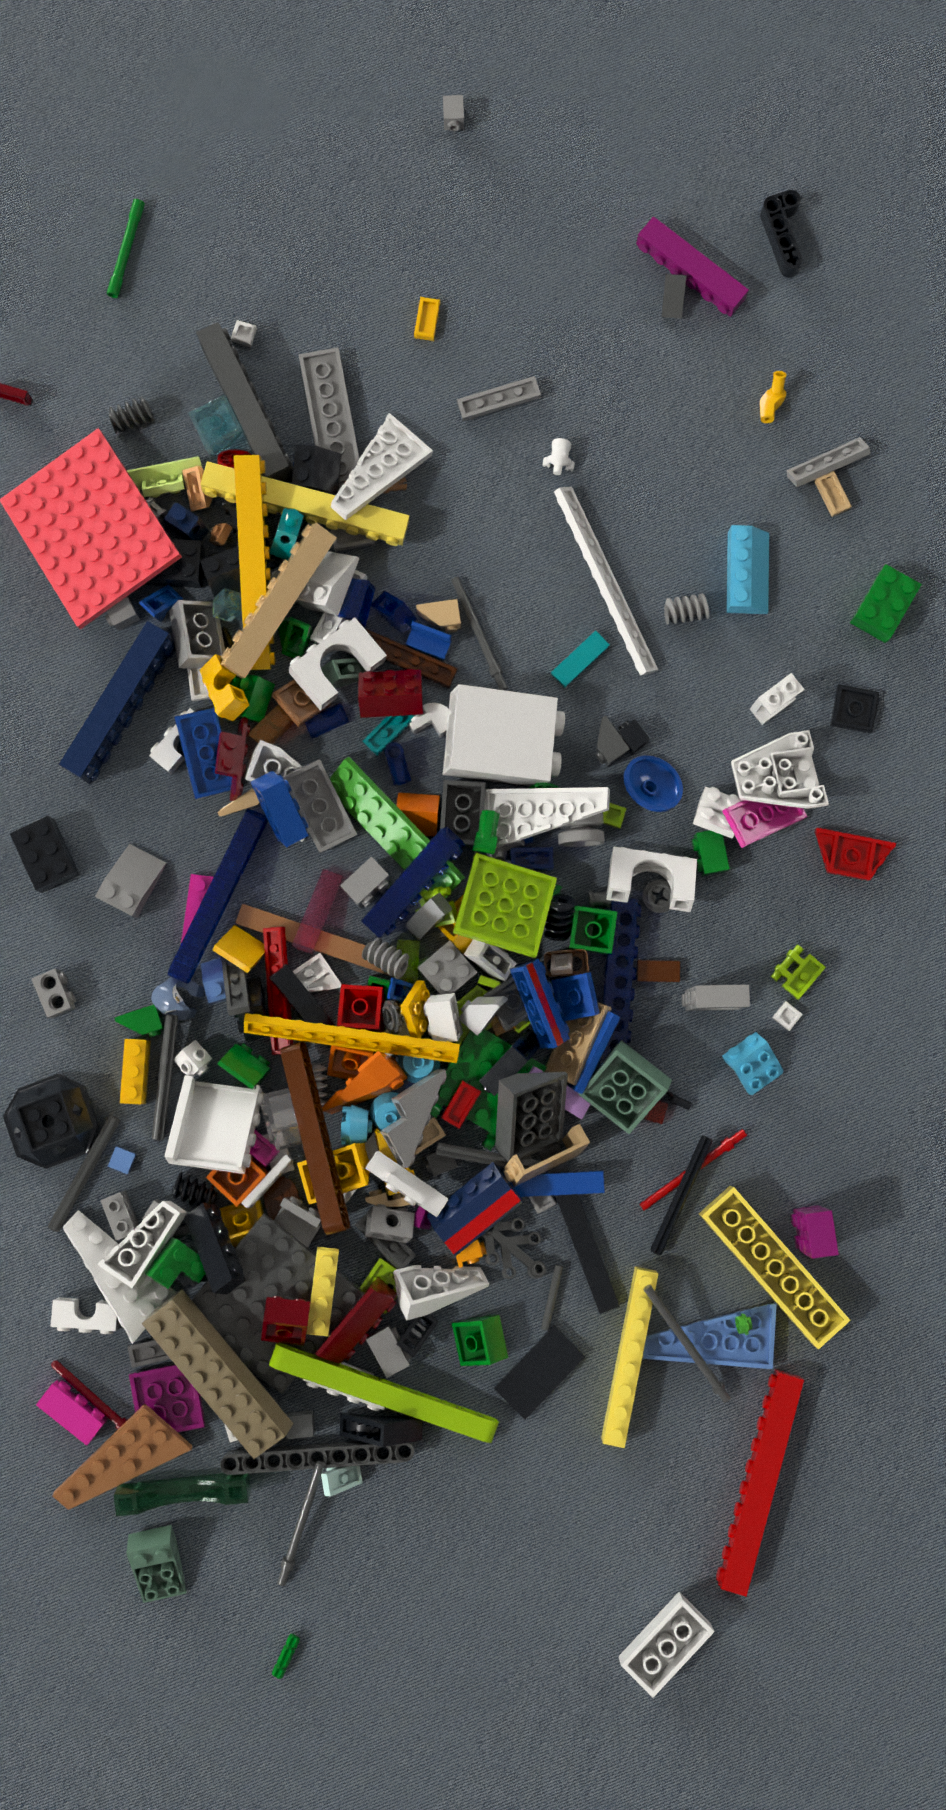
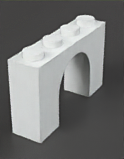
M355 617L350 621L347 619L342 622L336 632H329L323 637V641L320 644H313L306 650L307 653L304 656H297L290 662L289 674L320 711L336 700L338 696V691L324 676L320 667V662L326 654L333 651L348 652L357 659L366 671H374L386 660L387 655Z
M613 847L606 900L627 903L632 878L638 873L649 871L660 874L668 881L671 888L669 909L691 912L695 896L697 859L665 853H653L645 850H633L625 847Z

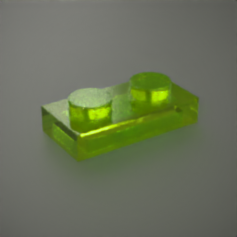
M397 939V950L400 949L402 955H409L407 970L399 980L415 983L418 976L420 941Z

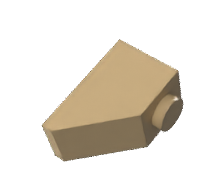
M457 599L416 605L417 615L439 631L454 633L457 629H461Z

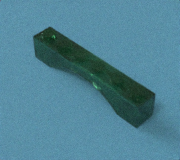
M219 1473L123 1483L117 1486L114 1493L116 1516L135 1515L160 1506L191 1501H208L224 1505L248 1503L251 1493L249 1474L227 1475Z

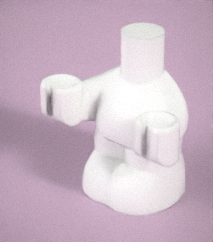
M562 438L554 439L552 441V453L543 459V467L547 466L549 468L553 464V474L561 475L563 466H566L567 471H573L575 462L569 458L571 442Z

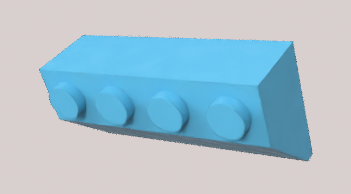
M731 525L728 531L727 613L768 614L769 533L754 526Z

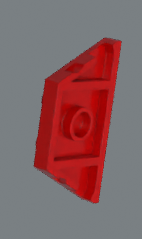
M815 828V835L825 869L829 874L869 881L896 846L894 842Z

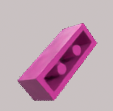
M56 1380L52 1383L36 1404V1406L86 1446L107 1422V1419L104 1417L105 1415L100 1410L92 1408L87 1404L88 1400L84 1396L73 1393L71 1387L64 1381Z

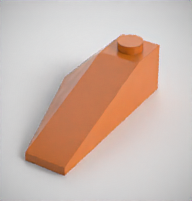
M378 1051L357 1069L360 1073L356 1077H351L345 1082L347 1087L337 1091L325 1103L322 1109L324 1112L334 1114L341 1111L343 1106L357 1105L383 1093L396 1090L404 1084L403 1081L408 1077L394 1057Z

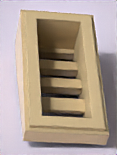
M250 789L220 809L218 815L221 817L259 805L260 802L254 789Z

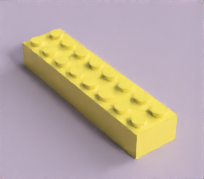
M733 1186L725 1189L699 1213L708 1226L818 1350L851 1321Z

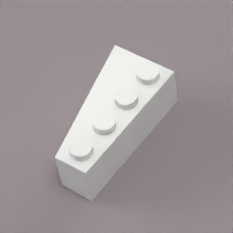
M162 1201L97 1265L132 1289L141 1287L147 1277L146 1271L174 1235L188 1212L172 1201Z

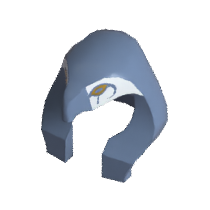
M182 975L172 976L154 989L151 997L154 1006L164 1015H177L178 1020L194 1018L198 1010L186 1006L176 987L185 988L190 995L195 997H201L204 993V987L199 986Z

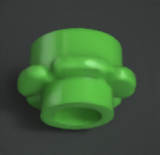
M743 1313L741 1316L735 1317L738 1333L748 1335L749 1330H752L751 1318L746 1317Z

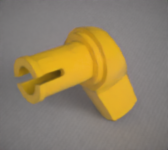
M775 371L773 373L772 388L767 390L760 400L762 423L774 421L775 411L786 398L784 385L787 375L783 371Z

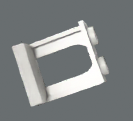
M790 673L758 697L750 710L763 725L796 700L795 697L805 689L794 675Z

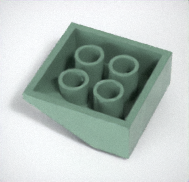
M621 1040L592 1075L584 1093H579L578 1095L630 1134L668 1091L672 1079Z

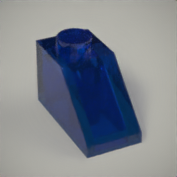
M385 590L370 604L392 627L402 633L411 628L412 621L415 622L417 620L404 601Z

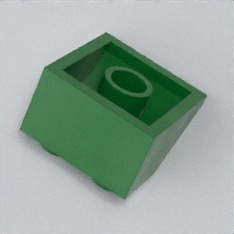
M575 906L569 950L583 949L590 953L612 954L617 911Z
M235 1043L217 1064L250 1089H256V1085H261L272 1070L268 1066L270 1062L261 1055L258 1058L253 1055V1049L245 1043H242V1045Z
M485 1315L452 1323L460 1366L491 1365L508 1358L500 1315Z

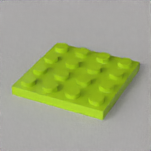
M476 853L453 933L536 958L557 878Z

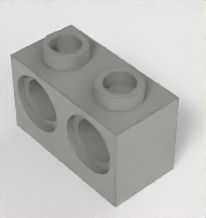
M53 969L31 979L47 1018L53 1019L76 1009L74 1005L76 999L73 992L69 991L66 986L68 979L64 972H61L59 969ZM53 977L56 980V985L50 989L47 983ZM58 997H62L64 1000L61 1008H57L55 1004Z
M126 1190L100 1200L116 1241L127 1237L139 1225Z

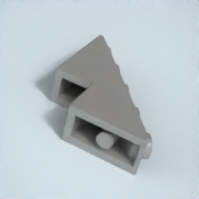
M436 1069L391 1099L401 1118L380 1132L401 1167L408 1168L414 1163V1153L417 1146L423 1140L422 1133L424 1127L428 1125L431 1119V1109L438 1101V1091L447 1077L446 1070Z

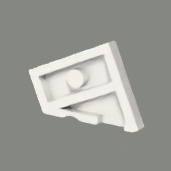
M318 953L293 971L309 993L341 988L342 983L321 953Z

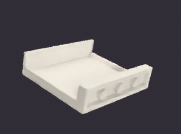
M185 1075L164 1156L168 1163L245 1174L246 1167H249L251 1163L250 1149L254 1147L256 1141L255 1127L259 1126L261 1115L259 1109L265 1102V1093H263L260 1085H256V1089L252 1090L250 1088L195 1081L193 1076Z

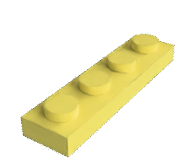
M317 1247L307 1334L329 1335L339 1249Z

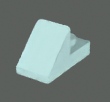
M360 1466L327 1468V1472L321 1474L324 1495L329 1497L363 1483Z

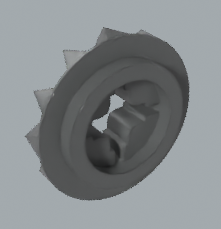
M654 880L644 888L642 898L645 906L651 912L664 913L670 910L671 888L669 883L665 880ZM664 889L662 896L668 901L660 900L655 904L656 897L652 893L658 894Z
M387 1000L382 1008V1020L384 1026L391 1034H398L403 1028V1014H401V1008L396 1001Z

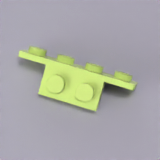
M197 456L127 470L138 489H142L144 497L155 498L163 493L170 492L175 494L185 489L182 470L195 466L202 467L200 457Z

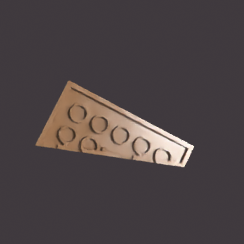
M144 1404L54 1491L52 1496L69 1510L192 1450V1445L151 1408Z

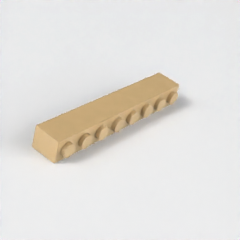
M314 523L311 526L308 524L301 534L304 537L300 543L296 542L290 550L291 557L288 561L285 559L278 570L281 572L278 577L271 579L267 585L268 592L265 596L261 595L255 604L257 609L254 613L250 612L244 620L246 624L244 629L237 631L232 639L234 644L230 649L227 647L223 652L221 665L240 678H246L337 537L318 523Z

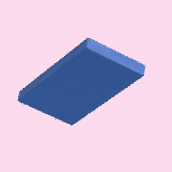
M215 707L175 716L195 799L230 791L232 777L215 774L219 734L222 731Z

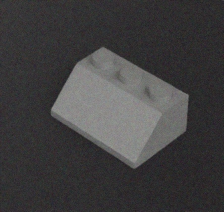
M178 600L169 610L178 667L199 669L215 654L222 656L225 651L217 602Z

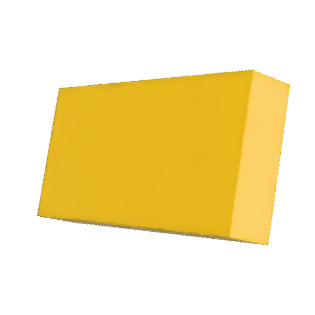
M420 297L414 338L434 341L440 309L439 299Z

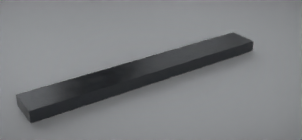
M559 1144L539 1151L542 1161L562 1151ZM566 1162L546 1171V1173L569 1172ZM578 1194L555 1195L599 1313L601 1314L620 1307Z

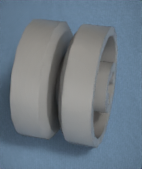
M603 813L559 827L564 829V831L558 834V845L563 847H588L604 844V832L595 829L604 824Z

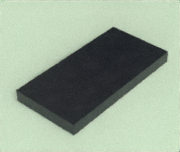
M553 1325L494 1389L526 1420L585 1358V1355Z

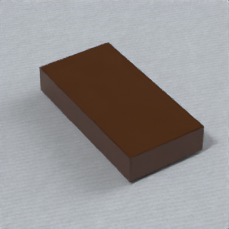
M637 960V982L679 983L680 961Z

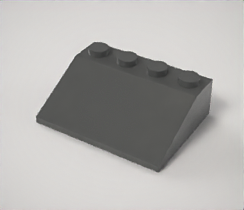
M566 1072L517 1073L499 1080L495 1149L508 1162L516 1154L521 1159L562 1142L568 1078Z

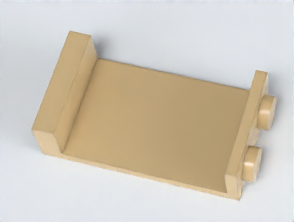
M578 1124L572 1127L562 1139L567 1148L566 1150L527 1169H524L517 1154L512 1156L504 1167V1174L508 1182H512L515 1187L580 1155L590 1143L581 1125Z

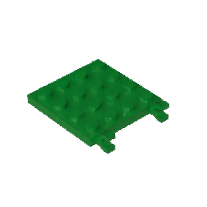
M485 1029L478 1036L469 1030L459 1047L457 1063L450 1062L446 1068V1080L440 1086L438 1101L432 1107L430 1114L437 1118L443 1104L445 1106L449 1104L462 1080L480 1090L481 1093L466 1118L489 1132L481 1145L491 1151L496 1142L498 1093L495 1096L492 1093H488L479 1081L512 1045ZM530 1058L517 1073H529L533 1066L544 1072L547 1067Z

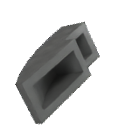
M438 893L430 898L412 916L405 927L416 941L419 942L453 908L441 893Z

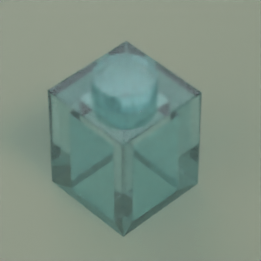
M224 588L213 598L214 618L232 622L242 613L240 592Z

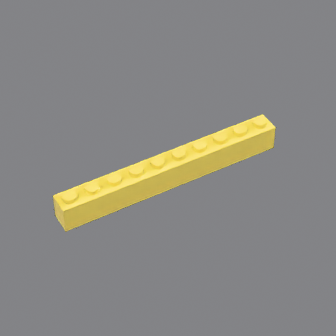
M207 461L200 484L202 492L209 497L215 498L219 496L228 502L236 503L234 468ZM262 476V482H266L267 495H263V503H267L269 513H282L284 508L295 509L303 514V519L310 524H324L332 530L343 529L348 534L365 535L366 538L374 541L378 539L384 540L392 546L403 545L409 524V515L367 504L350 518L344 520L331 508V502L335 495Z

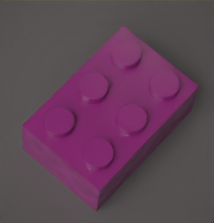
M819 1205L793 1209L794 1214H791L792 1226L796 1227L797 1236H794L796 1249H799V1252L812 1259L839 1255L832 1210Z

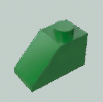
M154 1004L114 1017L115 1022L141 1035H149V1038L161 1035V1030H164L165 1026L162 1014Z

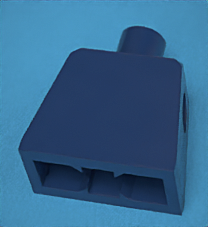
M178 503L172 506L164 518L165 527L185 540L203 541L209 532L197 515Z

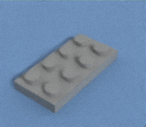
M320 759L283 776V779L288 781L292 789L289 793L298 802L300 807L298 811L301 817L305 818L309 827L307 829L319 853L357 835Z

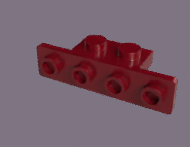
M245 717L238 724L237 735L222 731L219 734L215 774L232 777L230 801H234L241 796L244 787L243 783H241V777L244 776L246 769L243 759L248 751V745L245 744V741L250 732V725H247L248 718Z

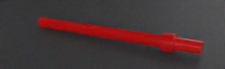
M741 1129L730 1138L726 1137L720 1142L721 1145L707 1154L701 1169L724 1152H729L735 1148L734 1145L747 1136L745 1131ZM685 1171L639 1204L641 1208L645 1211L678 1187Z

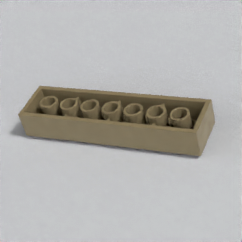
M183 1289L155 1309L142 1322L145 1329L253 1459L287 1435L294 1423Z

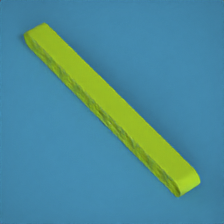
M276 1343L269 1362V1366L277 1370L486 1443H492L499 1421L491 1416L346 1365L337 1364L286 1344Z

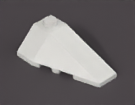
M260 740L248 761L244 776L242 777L248 781H253L271 771L283 777L302 766L280 747Z
M412 1265L394 1270L393 1272L398 1303L406 1321L428 1315L489 1287V1282L481 1267L463 1266L459 1268V1266H455L453 1269H443L441 1266L421 1268V1265Z

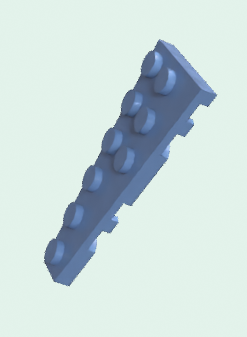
M776 1302L680 1326L707 1364L773 1369ZM742 1313L746 1317H750L752 1321V1330H749L748 1335H745V1333L739 1334L736 1328L735 1317L741 1316ZM672 1329L647 1334L643 1359L695 1363Z

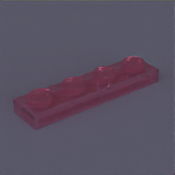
M326 869L322 870L292 947L310 954L313 953L342 882V875Z

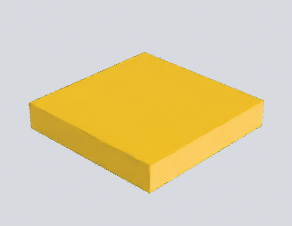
M236 925L213 948L214 952L246 973H249L265 955L264 943Z

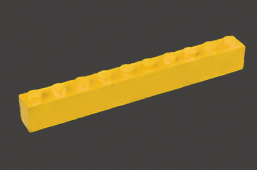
M260 455L234 456L243 629L246 625L244 620L250 612H255L257 600L261 595H266L269 590L267 588L268 581H271V569L267 568L266 559H270V548L266 546L265 538H269V528L264 522V516H268L267 503H263V495H267L266 482H262V473H266L265 460H261ZM274 635L251 670L272 669V665H275V652H271V644H274Z

